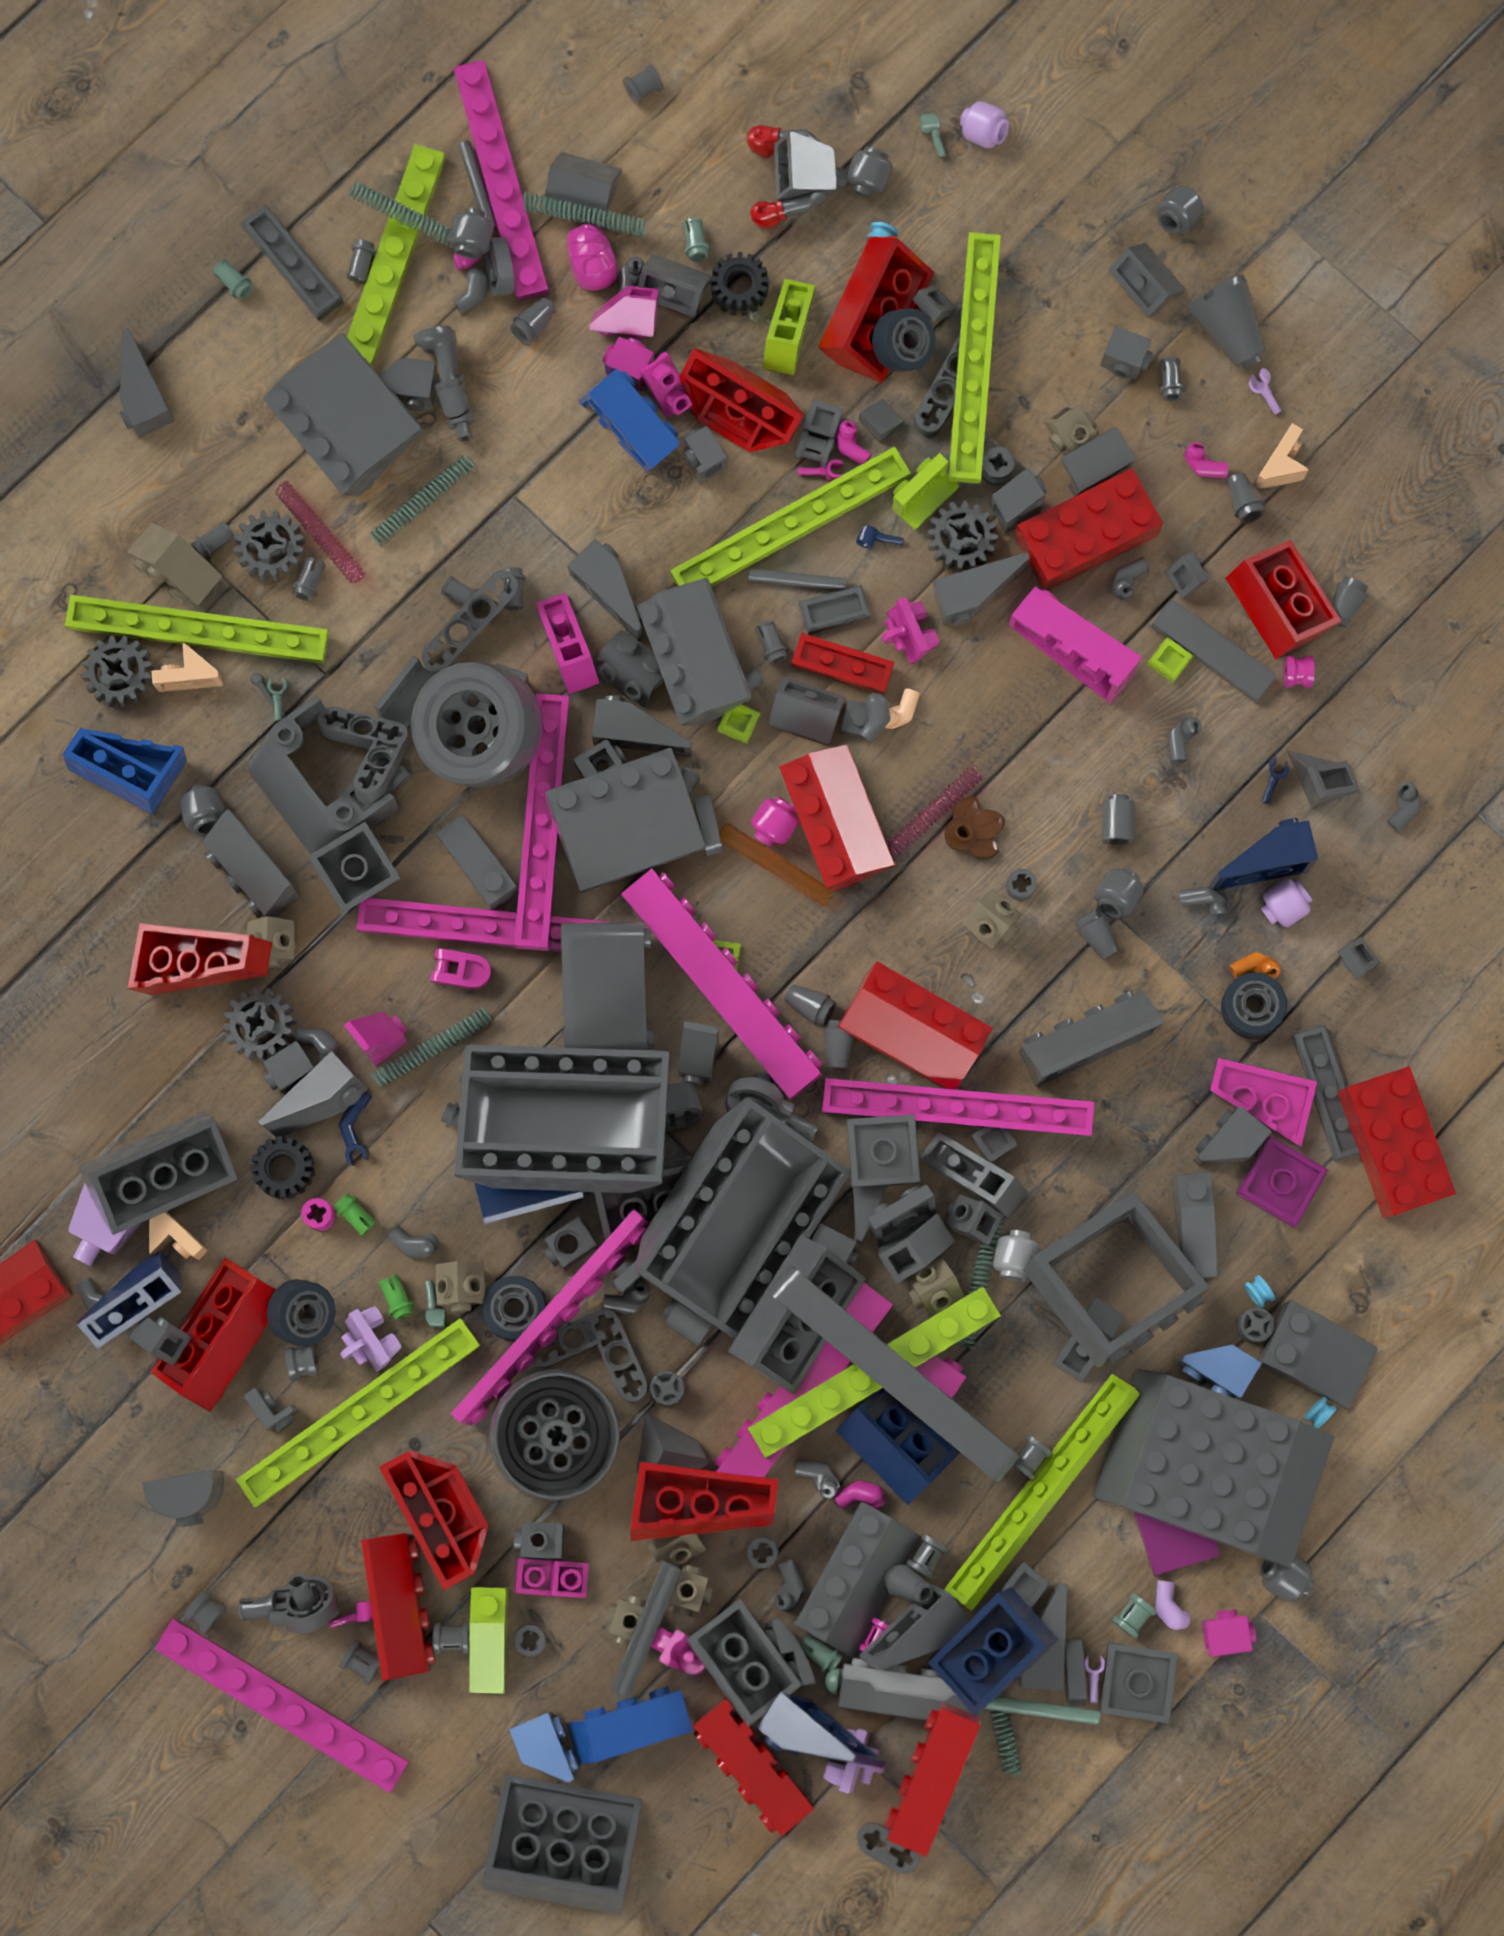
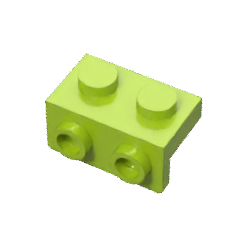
M940 453L932 460L930 458L925 459L916 470L918 474L910 481L907 479L902 481L893 492L895 496L893 498L892 510L913 530H917L959 490L957 482L948 481L947 470L949 461Z

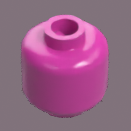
M777 795L774 799H764L751 819L752 827L757 830L754 837L770 847L773 842L786 844L800 822L794 805Z

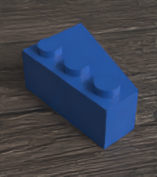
M616 368L579 399L578 402L584 408L590 404L601 417L598 423L604 429L609 427L620 440L619 444L647 472L681 443L676 439L678 433L674 427L667 421L663 423L655 414L657 408L653 402L646 396L642 398L634 389L636 383L627 372L623 371L621 373Z
M84 728L78 730L62 754L67 770L152 815L187 763L183 746H164L153 744V741L131 740L122 738L121 735Z
M668 1686L648 1692L649 1699L638 1702L636 1696L616 1702L618 1707L616 1709L605 1712L604 1706L584 1712L585 1718L566 1723L577 1763L599 1762L692 1732L682 1691L670 1692Z

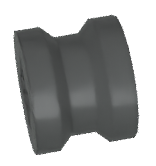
M993 447L984 454L981 475L988 484L1000 486L1010 480L1014 468L1012 453L1003 447Z
M1252 1308L1245 1311L1239 1316L1237 1321L1239 1336L1249 1343H1259L1268 1339L1274 1330L1272 1315L1262 1308Z
M314 1345L304 1346L301 1349L285 1348L286 1366L291 1381H297L304 1375L311 1377L319 1376V1365Z
M663 1371L653 1378L650 1391L658 1404L673 1406L678 1404L683 1398L685 1386L681 1377L676 1373Z
M205 1590L187 1609L183 1618L188 1622L194 1621L199 1626V1631L206 1635L221 1619L227 1607L222 1603H215L212 1600V1595Z

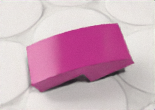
M516 1558L514 1593L586 1598L589 1563Z

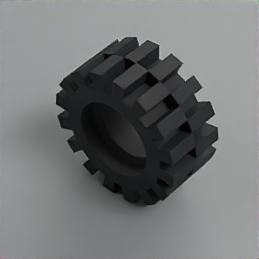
M737 252V257L734 258L732 253L727 254L726 261L721 258L718 261V267L714 266L711 276V293L714 296V302L717 306L721 304V310L724 312L730 309L731 315L734 316L737 315V311H742V316L748 315L749 309L754 313L758 310V304L762 307L765 303V297L768 295L766 267L762 268V261L759 258L754 261V255L750 253L745 258L743 257V252ZM744 274L751 279L752 287L744 294H735L728 288V280L733 275Z
M278 1136L274 1140L270 1138L265 1141L266 1144L263 1147L260 1145L257 1148V1155L252 1157L254 1162L253 1166H251V1172L254 1175L253 1179L259 1188L271 1197L283 1200L284 1198H295L296 1194L304 1193L305 1187L307 1185L310 1186L312 1183L311 1177L312 1175L315 1176V1169L313 1168V1164H315L314 1159L311 1157L310 1151L294 1138H284L283 1136ZM281 1155L292 1157L296 1164L294 1175L285 1181L276 1180L270 1170L273 1160Z

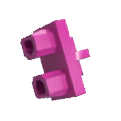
M663 352L653 363L639 369L663 416L668 418L673 413L679 415L691 407L692 403L685 392L684 385L681 384L680 375L668 353Z
M904 597L898 599L896 605L886 612L889 618L885 621L888 631L881 636L884 644L894 643L897 651L903 650L909 664L917 663L927 652L933 650L939 644V638L935 630L921 631L918 625L919 622L926 618V610L921 601L909 603L907 598Z
M662 1627L658 1628L651 1647L662 1653L659 1661L691 1675H698L706 1669L686 1640L691 1635L677 1629L673 1633Z

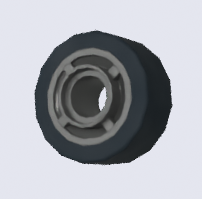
M907 308L887 312L879 318L874 327L872 337L874 353L879 362L888 370L902 372L920 369L929 362L934 353L936 343L934 327L929 318L919 310Z
M1247 973L1239 976L1227 987L1221 999V1014L1226 1025L1234 1033L1245 1038H1260L1270 1034L1283 1021L1287 1011V998L1282 986L1274 978L1263 973ZM1249 998L1257 999L1262 1006L1261 1012H1251L1246 1006V1000Z
M508 1276L497 1280L488 1288L483 1298L482 1315L486 1325L496 1336L506 1341H516L546 1308L547 1302L544 1293L533 1281L521 1276ZM513 1300L522 1301L524 1305L523 1313L516 1318H511L506 1313L507 1304Z
M294 1279L284 1282L274 1291L269 1299L266 1314L268 1325L275 1336L294 1345L310 1346L320 1342L328 1335L334 1325L336 1309L334 1299L326 1288L308 1280ZM304 1306V1314H303V1316L299 1319V1318H298L299 1310H300L301 1307Z

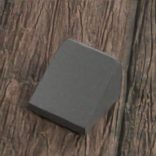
M883 398L859 413V422L880 443L904 423V420Z

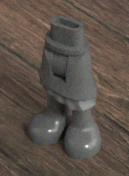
M449 326L422 330L413 335L414 342L425 353H435L437 357L440 380L436 381L434 387L437 390L435 393L438 396L443 413L450 418L448 426L450 429H455L459 441L471 440L473 437L470 425L473 424V413L467 396V382H463V373L458 374L457 338L455 331Z

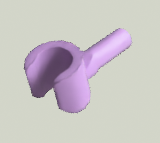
M1262 368L1259 374L1263 382L1256 380V377L1252 374L1249 387L1253 392L1262 394L1275 415L1282 410L1268 386L1271 374L1267 369Z
M1087 1654L1084 1657V1668L1089 1672V1703L1096 1704L1098 1703L1099 1673L1105 1667V1660L1099 1655V1667L1091 1670L1088 1666L1089 1655Z

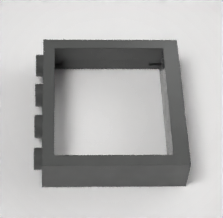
M1134 1191L1034 1255L1023 1269L1024 1273L1097 1368H1100L1109 1361L1112 1364L1118 1363L1128 1355L1126 1349L1134 1344L1137 1348H1140L1154 1337L1152 1332L1159 1327L1162 1331L1167 1330L1179 1320L1177 1315L1184 1310L1187 1314L1192 1313L1198 1306L1204 1303L1201 1297L1210 1288ZM1127 1219L1179 1284L1184 1293L1109 1342L1052 1267Z

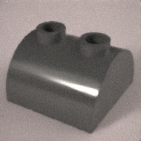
M363 822L308 856L343 913L400 879L366 822Z
M206 1470L143 1482L142 1484L144 1495L156 1512L169 1518H176L177 1527H188L203 1524V1516L212 1511L219 1503L224 1490L223 1471Z

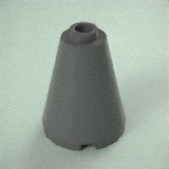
M1244 274L1218 285L1206 295H1201L1186 305L1191 315L1236 367L1243 364L1246 369L1262 360L1260 354L1265 351L1249 286Z

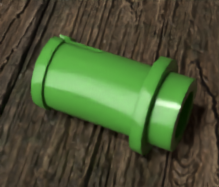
M347 1193L334 1205V1208L338 1211L336 1215H342L358 1231L359 1235L363 1236L377 1221L357 1203L356 1196L352 1197Z
M399 1275L390 1276V1283L388 1278H385L378 1284L390 1307L388 1314L393 1316L395 1320H401L414 1313L412 1309L414 1303L408 1300Z

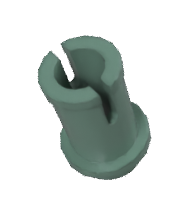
M689 218L688 222L684 221L682 223L687 242L685 253L694 262L703 261L708 258L710 245L705 241L703 222L700 218Z
M226 259L219 261L213 268L212 274L230 289L232 297H238L242 300L251 293L253 289L251 279L248 276H242Z
M810 1633L807 1634L802 1641V1645H800L806 1657L822 1667L821 1672L823 1673L833 1671L843 1658V1656L838 1654L839 1650L837 1648L832 1650Z

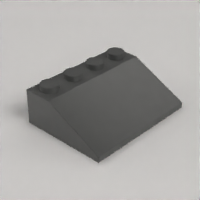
M342 333L287 373L263 398L342 495L360 496L424 430L347 336Z
M671 748L545 791L547 807L581 893L706 849L683 776Z
M505 1774L484 1872L483 1890L622 1915L642 1799Z

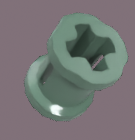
M1132 1593L1129 1596L1130 1602L1121 1614L1114 1616L1111 1621L1129 1636L1137 1639L1139 1636L1138 1630L1148 1617L1154 1616L1157 1611L1141 1597Z

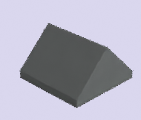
M560 152L549 167L544 198L547 196L549 202V199L552 197L553 203L557 198L558 204L561 199L563 204L566 200L568 205L572 202L570 217L572 216L574 204L577 203V211L578 206L582 204L580 219L583 207L586 205L588 212V208L591 206V221L595 207L597 208V213L601 208L602 214L605 209L608 214L622 169Z

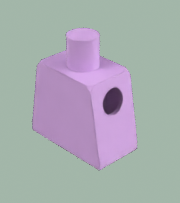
M84 1183L68 1232L82 1238L73 1257L91 1266L100 1249L116 1255L141 1223L112 1235Z

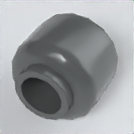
M865 147L864 151H857L854 154L847 173L848 181L854 185L853 192L870 198L872 192L882 193L886 189L893 169L892 163L888 160V154L872 147Z
M1186 186L1173 187L1157 205L1156 214L1161 228L1168 233L1185 234L1201 218L1204 206L1202 199L1194 189Z
M467 208L466 212L457 213L453 217L449 243L457 255L469 259H478L480 255L488 252L494 226L485 217L486 213L476 208Z
M204 785L190 787L179 801V808L185 827L189 831L201 836H207L225 812L221 794L215 788Z
M1127 868L1112 869L1104 875L1095 890L1094 897L1098 909L1103 914L1105 913L1106 916L1116 919L1133 913L1143 896L1144 888L1134 871Z
M1296 1555L1291 1569L1268 1560L1263 1562L1260 1569L1263 1586L1285 1602H1294L1300 1597L1304 1598L1312 1590L1314 1583L1311 1579L1312 1568L1306 1561Z

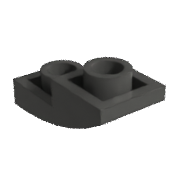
M779 1619L766 1623L764 1633L781 1656L786 1655L787 1665L802 1684L799 1688L814 1684V1676L807 1657L791 1631Z

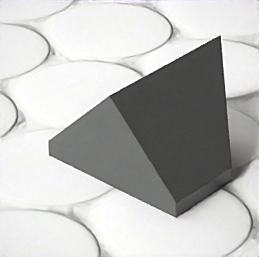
M1287 750L1312 809L1360 791L1347 761L1333 762Z
M646 1412L636 1469L637 1474L640 1462L700 1469L709 1464L698 1440Z

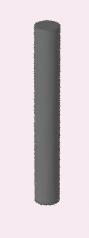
M463 141L459 143L458 147L478 209L486 213L485 217L493 223V231H495L498 227L470 141Z
M749 568L748 581L839 591L844 590L846 586V578Z

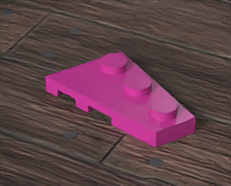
M1218 1057L1210 1091L1236 1107H1243L1257 1120L1301 1147L1317 1081Z

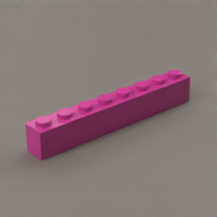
M650 869L621 893L645 924L651 928L654 935L789 1099L793 1101L823 1076L818 1070L823 1064L811 1050L806 1053L802 1051L797 1044L801 1040L799 1035L790 1024L783 1028L776 1019L780 1012L768 998L764 1002L760 1000L755 994L759 987L747 973L741 977L734 966L738 961L725 947L720 951L712 942L717 936L705 922L699 926L693 919L692 915L696 911L685 897L678 900L671 890L676 886L666 874L662 872L657 875L653 869Z
M863 1282L846 1311L873 1333L893 1304ZM826 1341L794 1394L781 1386L774 1395L769 1391L756 1407L761 1412L754 1422L747 1419L736 1433L740 1440L733 1450L726 1447L715 1461V1464L719 1466L716 1472L765 1477L787 1446L765 1459L748 1428L847 1368L851 1361Z

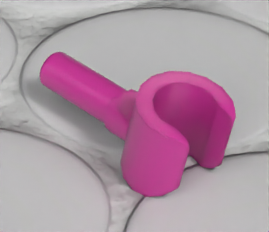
M833 459L828 463L827 467L798 468V476L825 477L828 482H831L843 474H834L830 469H841L844 463L841 460Z
M356 1602V1613L331 1619L329 1622L330 1628L351 1622L373 1620L370 1602Z

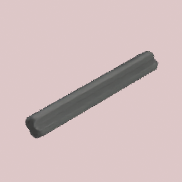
M668 1562L661 1564L611 1687V1691L617 1695L628 1698L635 1686L681 1572V1569Z

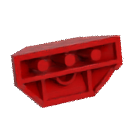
M697 348L692 350L679 376L681 384L684 385L685 392L692 403L691 409L695 419L748 452L790 443L805 415L788 394L733 360Z
M409 1450L379 1466L386 1483L443 1591L473 1575L489 1526L457 1465Z

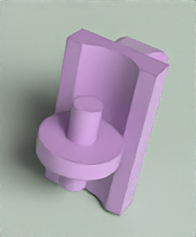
M372 1307L362 1312L356 1309L349 1313V1318L344 1321L350 1332L341 1337L347 1348L340 1355L344 1360L353 1356L359 1366L369 1361L376 1373H378L388 1365L391 1358L399 1352L402 1346L392 1333L381 1340H378L373 1330L384 1323L377 1307Z
M861 1728L857 1729V1731L847 1729L867 1746L871 1731ZM870 1747L874 1753L879 1755L880 1750ZM829 1760L824 1779L840 1786L839 1791L850 1794L854 1791L860 1767L864 1768L860 1782L870 1784L873 1772L884 1774L885 1766L878 1768L847 1762L844 1765Z

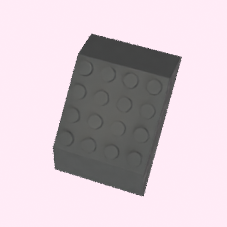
M465 1045L455 1177L497 1189L632 1193L662 1184L669 1051Z
M746 1097L715 1122L642 1235L635 1272L733 1339H736L800 1235L808 1239L810 1238L850 1175V1170L753 1100Z
M1137 1368L1131 1386L1140 1395L1118 1423L1093 1498L1291 1569L1334 1436L1299 1420L1181 1379Z

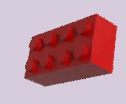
M1133 468L1018 524L1014 538L1022 553H1028V563L1042 589L1048 591L1157 537L1163 522Z
M1410 1066L1337 1091L1356 1146L1360 1151V1157L1382 1218L1395 1216L1456 1194Z

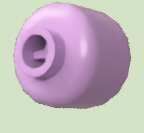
M978 101L970 108H966L960 118L964 138L984 148H992L997 144H1001L1009 130V121L1004 110L983 101Z
M1284 878L1263 893V900L1266 905L1261 909L1272 925L1278 921L1282 926L1290 927L1309 914L1311 910L1309 903L1313 900L1298 879L1293 882L1289 878Z

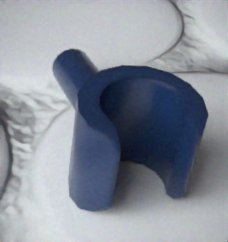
M870 525L863 527L856 539L858 545L868 549L873 547L875 540L901 546L904 542V538L881 533Z
M1276 756L1272 757L1269 761L1268 766L1271 775L1261 800L1268 804L1279 779L1285 778L1289 773L1288 761H1286L1281 771L1273 769L1277 761Z

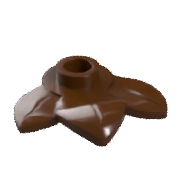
M975 796L966 797L953 809V821L947 825L944 833L946 843L955 851L968 850L980 859L996 856L999 853V848L993 838L1003 829L1005 818L993 810L986 809L981 811ZM957 830L963 831L967 837H960Z

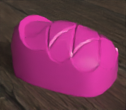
M584 224L571 230L567 237L568 259L572 274L580 289L596 291L612 285L618 279V265L611 245L602 229L597 224Z

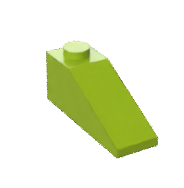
M784 279L766 339L762 369L794 375L815 285Z
M471 1587L470 1693H505L509 1588Z

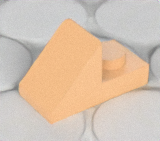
M1293 423L1291 424L1258 476L1254 485L1256 488L1264 489L1304 480L1308 468L1293 460L1303 444L1298 440L1303 429Z
M183 643L184 668H180L179 665H164L161 667V670L152 671V684L158 692L223 686V679L219 672L185 643Z
M167 1211L149 1219L150 1255H154L160 1250L163 1251L173 1239L176 1241L172 1246L186 1259L191 1255L200 1260L208 1251Z

